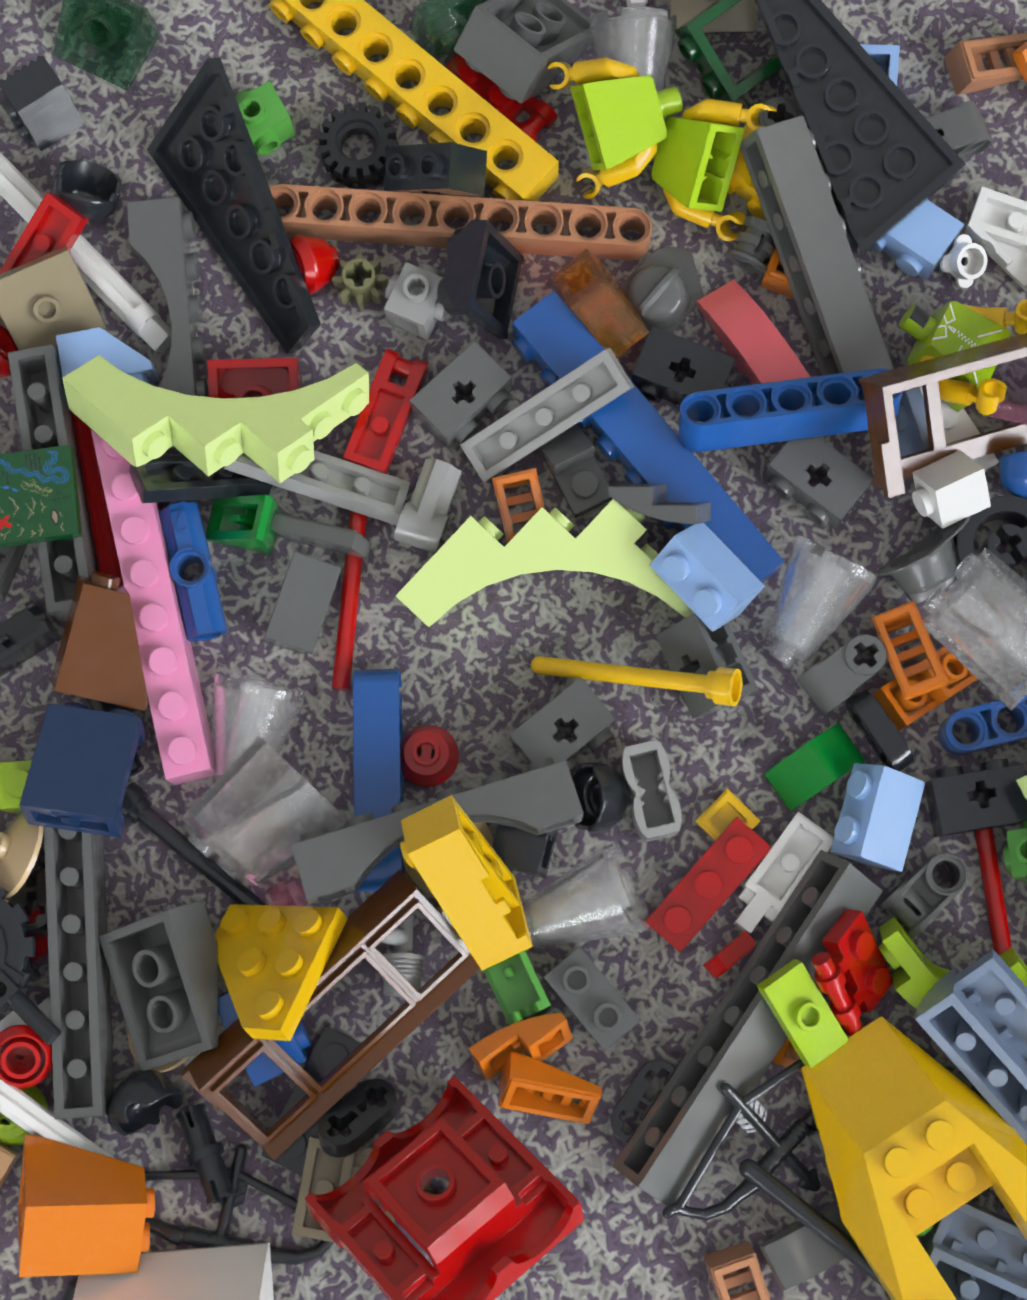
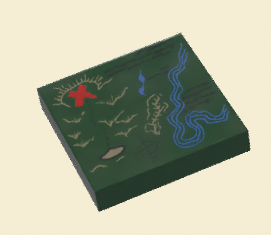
M71 445L0 454V548L83 537L74 448Z

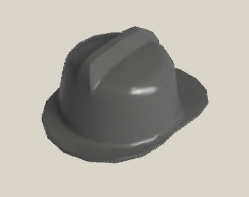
M672 246L657 249L635 269L623 283L616 298L615 310L618 320L624 328L649 334L652 326L671 333L697 306V300L701 299L704 295L692 252L684 248Z
M971 516L943 529L940 526L936 527L907 553L882 566L876 572L877 575L886 576L890 574L910 601L914 600L915 603H922L944 591L954 581L959 568V559L953 537L963 529Z

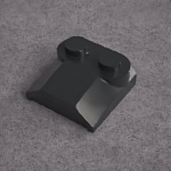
M471 220L465 227L457 228L447 242V261L443 278L438 284V300L448 314L466 315L474 323L497 338L507 339L524 256L488 220Z

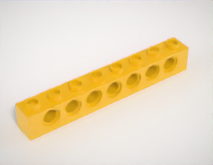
M270 0L269 7L278 19L286 24L290 20L301 28L300 33L313 48L319 50L321 47H324L333 55V62L343 73L351 76L354 72L364 81L365 89L374 99L379 102H383L386 99L397 108L395 112L404 124L412 129L418 126L429 135L427 138L430 144L453 142L487 151L485 182L493 188L492 193L496 199L538 201L559 178V161L366 1ZM314 2L322 3L320 7L315 9L306 8ZM344 28L354 29L349 35L337 34ZM376 54H382L387 56L385 59L379 62H372L368 60L371 56ZM408 80L419 83L410 89L400 87L403 82ZM438 107L451 109L449 113L442 116L431 113ZM471 133H478L483 136L480 141L475 143L464 140V137ZM502 160H511L516 163L513 168L508 170H502L495 166Z

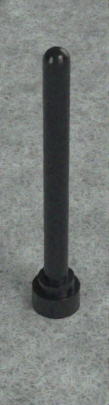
M135 782L127 786L121 807L125 821L130 820L133 824L140 822L238 905H268L151 808L152 802L147 799L148 793Z
M752 1159L741 1161L739 1172L745 1179L882 1286L858 1246L848 1234ZM885 1290V1295L889 1298V1300H891V1298Z

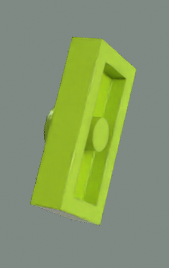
M793 959L757 985V988L804 1065L812 1069L849 1041L801 961Z

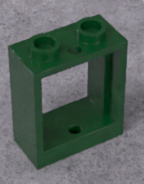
M717 0L674 30L679 37L677 46L681 54L689 63L694 62L702 75L700 79L701 86L710 99L733 102L782 67L776 54L735 84L701 28L741 0Z

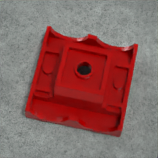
M455 1076L447 1081V1087L441 1100L423 1120L402 1132L392 1133L387 1130L373 1142V1148L368 1159L351 1179L331 1192L320 1195L311 1192L304 1198L312 1217L340 1249L344 1248L389 1300H494L584 1221L581 1202ZM443 1177L450 1181L448 1188L439 1195H428L423 1192L425 1184L432 1178ZM386 1211L396 1219L431 1258L433 1266L385 1214Z

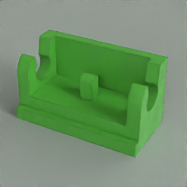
M525 950L483 970L508 1025L551 1006Z

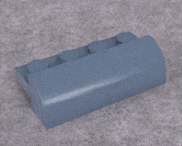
M993 949L961 972L955 967L942 977L920 1002L915 1013V1020L1005 1122L1016 1130L1027 1145V987Z
M968 1201L935 1223L934 1229L926 1234L922 1246L957 1300H1027V1240L1013 1220Z

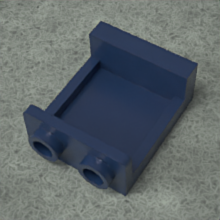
M68 702L64 705L48 703L19 804L27 823L36 826L121 838L125 823L121 807L138 744H144L146 738L141 717L123 709H112L110 712L91 710L89 707L75 702Z

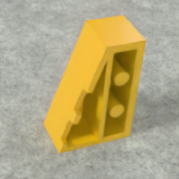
M452 795L401 820L404 841L400 842V849L404 859L412 869L417 868L430 892L440 904L482 971L533 947L514 875Z

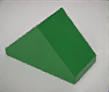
M268 495L214 499L205 533L207 542L272 554L276 533L270 527L274 514L281 513V510L274 498Z
M837 723L797 749L764 773V776L791 812L851 771L854 763L861 764L865 759L841 725Z

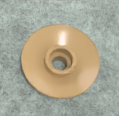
M23 813L11 823L5 833L0 832V886L9 891L5 898L15 895L26 882L37 860L42 844L44 827L28 824Z

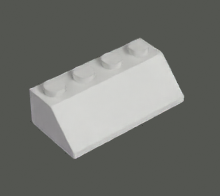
M270 1242L141 1252L138 1273L78 1275L73 1300H274Z

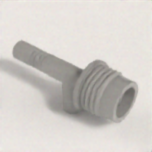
M405 873L409 880L415 885L413 880L409 877L408 873ZM413 912L381 942L394 946V953L383 954V956L418 991L421 988V981H423V966L426 963V956L413 954ZM382 976L384 981L383 994L391 997H402Z

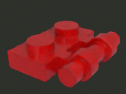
M846 909L822 940L827 952L816 954L812 958V964L816 970L814 979L821 992L828 995L831 1002L829 1008L838 1023L842 1025L845 1033L851 1036L863 1028L859 1018L861 1012L871 1013L894 981L863 912Z

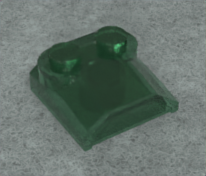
M426 0L416 6L409 29L418 44L431 55L437 52L439 57L442 58L454 51L453 49L475 6L488 0Z

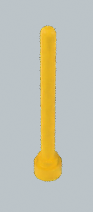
M537 656L531 661V669L536 674L576 679L581 677L585 680L705 693L706 698L712 699L714 704L736 706L740 700L743 686L742 673L740 669L718 667L716 671H709L707 675L544 656Z

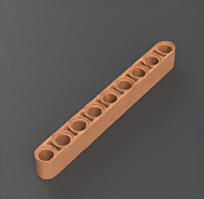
M278 184L270 187L277 209L282 206L293 208L290 214L281 217L288 237L305 235L323 238L324 240L447 248V242L456 230L446 225L449 220L459 217L465 219L467 224L471 220H488L491 224L502 220L511 224V227L500 233L520 253L631 261L638 260L648 252L652 235V222L648 214L640 209L629 207ZM324 209L337 211L330 219L322 220L317 218V215ZM367 212L380 214V217L371 223H365L360 220L362 215ZM410 215H419L424 218L421 223L414 226L403 223L405 218ZM544 223L550 224L555 228L552 233L547 235L538 234L533 229L537 225ZM589 226L595 228L599 233L594 237L585 238L579 235L577 231L582 227ZM633 229L641 233L642 237L638 240L630 241L623 238L621 233Z

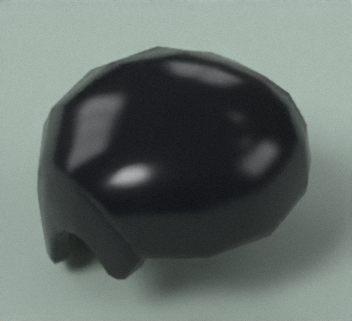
M83 160L64 161L59 165L52 193L89 219L88 222H98L112 215L119 202L122 183L117 175L101 165Z
M598 762L580 764L579 770L572 780L584 814L582 821L576 823L575 826L588 830V833L609 830L623 819L629 804V792L625 779L616 769L608 764Z
M138 1070L129 1074L117 1086L110 1097L107 1106L108 1123L116 1132L123 1136L137 1133L148 1124L157 1125L160 1123L159 1112L164 1105H168L173 1109L180 1108L184 1093L163 1073L154 1070Z

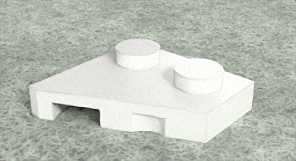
M982 186L977 195L965 233L976 244L982 246L986 254L1027 292V201Z

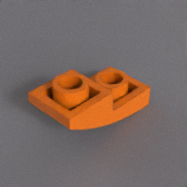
M954 640L936 651L948 678L949 685L905 701L895 678L873 693L898 731L980 678ZM931 668L908 677L907 681L910 686L931 678L935 674Z

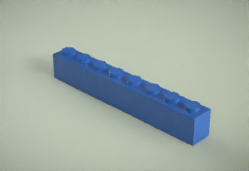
M554 290L512 322L513 337L515 338L511 341L513 347L524 361L529 362L533 359L543 372L539 376L546 387H549L605 350ZM635 385L621 396L577 423L583 429L589 426L599 437L595 441L597 447L610 462L617 459L627 471L624 474L627 483L667 484V502H711V520L703 523L762 584L780 570L784 563L783 558L691 450L681 444L679 436ZM658 519L666 529L669 530L674 526L679 533L694 525Z

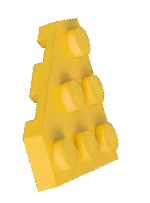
M229 905L214 934L218 944V965L241 1026L253 1039L291 1041L348 919L339 907Z

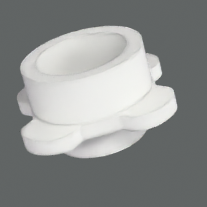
M958 235L954 240V246L951 251L940 259V268L943 272H949L956 279L958 287L968 288L973 284V279L979 278L986 270L987 254L982 246L972 243L969 235ZM963 257L965 258L964 266L961 263Z

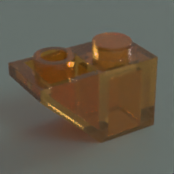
M585 249L552 276L571 309L604 349L611 348L616 358L649 333L611 270L588 249Z

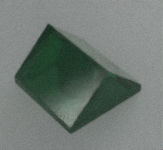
M63 0L53 55L120 88L129 90L156 44L159 34L148 8L131 0Z

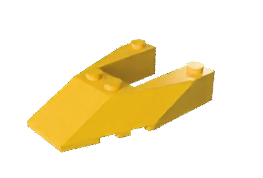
M880 1016L855 1034L847 1037L849 1041L812 1069L807 1065L801 1067L816 1128L819 1131L825 1153L829 1177L832 1180L837 1198L840 1218L891 1300H957L916 1236L992 1187L1027 1240V1145L1016 1130L1009 1126L987 1101Z

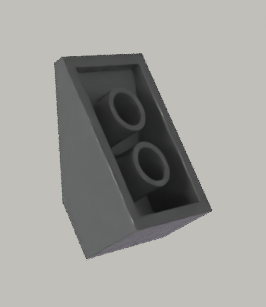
M488 0L475 6L453 50L465 59L466 64L471 69L483 73L497 84L499 90L506 97L517 100L521 104L542 92L563 72L560 67L547 69L551 63L566 62L571 64L602 33L603 28L567 0Z
M203 900L165 910L99 936L142 1071H147L218 1047V944Z

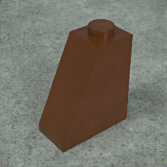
M93 572L91 578L79 575L51 677L53 689L56 692L146 711L148 697L130 594L125 586L119 585L120 578L102 572Z

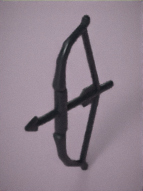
M801 1059L743 1097L729 1083L721 1085V1092L733 1105V1108L677 1202L667 1205L662 1210L664 1218L669 1219L677 1214L707 1221L731 1212L742 1201L759 1191L757 1187L744 1178L719 1203L704 1209L686 1205L735 1121L747 1134L757 1131L771 1146L761 1159L757 1161L760 1166L772 1174L785 1161L801 1179L798 1184L800 1188L813 1192L819 1191L820 1182L817 1170L813 1168L809 1171L792 1153L811 1130L816 1129L812 1109L810 1108L802 1118H798L779 1138L765 1123L767 1111L756 1100L801 1070V1067L804 1066Z
M240 1144L236 1148L231 1168L226 1169L236 1194L228 1199L223 1197V1201L219 1202L222 1208L216 1231L194 1226L183 1227L153 1218H145V1222H149L150 1233L177 1246L182 1242L199 1248L253 1244L255 1241L227 1234L233 1208L244 1204L248 1185L295 1210L298 1200L243 1172L247 1147ZM196 1170L145 1171V1181L199 1179ZM322 1240L316 1246L299 1251L270 1247L271 1264L298 1265L320 1258L334 1242Z

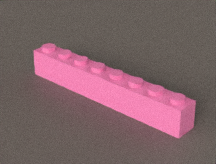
M91 430L123 583L130 594L146 691L165 780L178 785L219 775L193 649L187 637L176 584L170 574V557L159 513L162 510L161 503L141 502L129 473L130 463L96 432Z

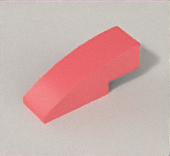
M734 279L697 300L696 305L729 356L736 358L734 364L742 376L746 374L752 385L810 377L775 325Z

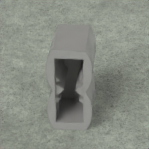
M658 740L625 747L621 758V775L628 786V792L634 798L631 814L637 834L644 843L677 835L681 828L682 813L678 798L668 785L670 780V763L665 749Z

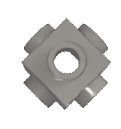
M405 262L400 275L395 273L391 277L386 289L385 298L388 301L384 307V312L388 324L429 340L437 320L443 322L448 315L443 305L440 304L437 295L438 284L443 278V273L427 264L422 263L417 267Z

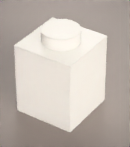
M961 450L912 472L916 491L912 493V498L916 509L923 517L928 516L942 529L991 506L984 468Z

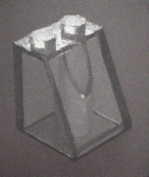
M985 548L978 556L973 553L968 555L955 570L954 575L958 578L946 591L940 587L926 601L923 609L927 611L924 614V627L1012 711L1027 695V581Z
M260 736L181 817L193 831L192 835L188 838L189 841L208 858L215 852L219 855L215 862L229 876L236 880L242 874L255 886L296 864L291 844L301 842L299 837L301 834L318 828H327L328 833L346 828L345 822L348 820Z

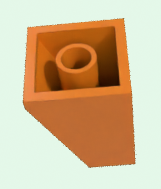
M25 1135L18 1198L19 1277L138 1273L140 1253L148 1252L150 1246L149 1222H145V1218H153L155 1211L154 1188H146L144 1167L38 1135Z

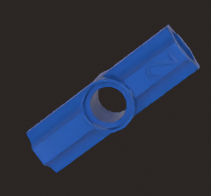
M179 502L168 505L165 509L160 510L159 513L170 557V574L176 584L188 640L196 642L219 638L227 634L228 629L216 582L217 571L211 560L199 504L197 502ZM190 564H204V571L198 579L194 581L184 580V571Z

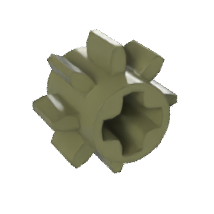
M358 252L356 258L349 262L341 259L339 263L342 269V276L332 277L334 288L344 289L339 295L341 303L346 305L352 300L358 304L360 312H363L365 304L371 301L381 304L382 300L378 291L379 288H386L388 286V278L383 274L377 275L382 268L380 260L377 258L370 263L363 259L361 252ZM365 276L366 279L363 281V286H355L358 282V277Z

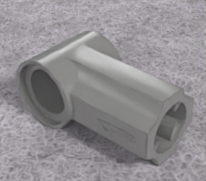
M438 459L425 460L410 503L406 502L402 509L395 530L394 540L434 554L440 549L442 543L439 541L441 535H445L450 517L447 515L461 479L462 470Z

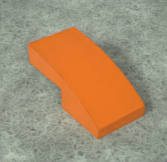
M553 1013L511 1024L483 1038L468 1049L477 1069L488 1081L503 1070L510 1051L520 1054L525 1053L527 1056L543 1062L570 1042L573 1037L562 1013Z

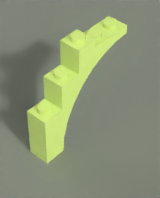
M100 355L62 378L68 408L134 467L145 465L152 459L159 458L167 449L174 446L208 477L223 466L232 464L238 456L245 453L277 482L282 483L293 474L305 470L310 462L314 460L313 442L315 440L326 437L334 427L350 416L359 414L369 404V372L357 363L328 379L294 391L248 398L223 399L194 396L156 387L124 373Z
M614 499L602 509L576 538L569 533L575 525L556 507L550 513L542 507L505 547L498 541L504 534L488 518L484 516L478 522L470 516L396 595L422 622L430 627L458 602L488 585L521 574L567 570L594 572L626 581L657 596L684 618L694 614L682 599L649 566L658 556V553L647 543L641 549L634 544L647 530L640 524L645 516L619 504Z

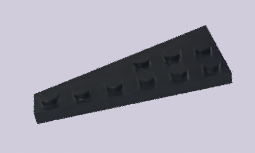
M755 0L801 115L804 116L808 129L814 134L817 154L824 171L830 179L831 188L858 254L861 257L960 173L966 164L821 0Z
M207 58L151 142L147 151L188 211L193 213L195 221L287 354L294 353L304 346L321 323L221 58Z

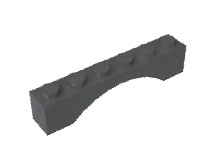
M179 197L127 202L130 245L137 258L154 274L160 283L167 299L170 314L171 349L166 371L159 387L186 395L209 397L206 379H200L199 363H206V351L203 337L196 336L195 322L203 320L200 296L199 294L193 295L192 280L199 279L196 253H190L189 239L196 238L193 213L186 212ZM172 446L162 456L183 454Z
M553 758L541 759L527 765L528 772L510 777L508 772L496 773L482 779L483 786L467 791L464 790L462 785L450 787L436 794L437 800L419 805L417 799L409 800L391 807L392 814L374 819L371 813L363 814L345 822L346 828L328 833L327 828H318L301 834L299 836L301 842L291 844L306 900L310 906L357 892L368 874L391 851L399 847L400 842L404 841L401 820L450 795L454 797L473 823H494L515 827L536 836L580 823L584 813L566 760L554 763Z

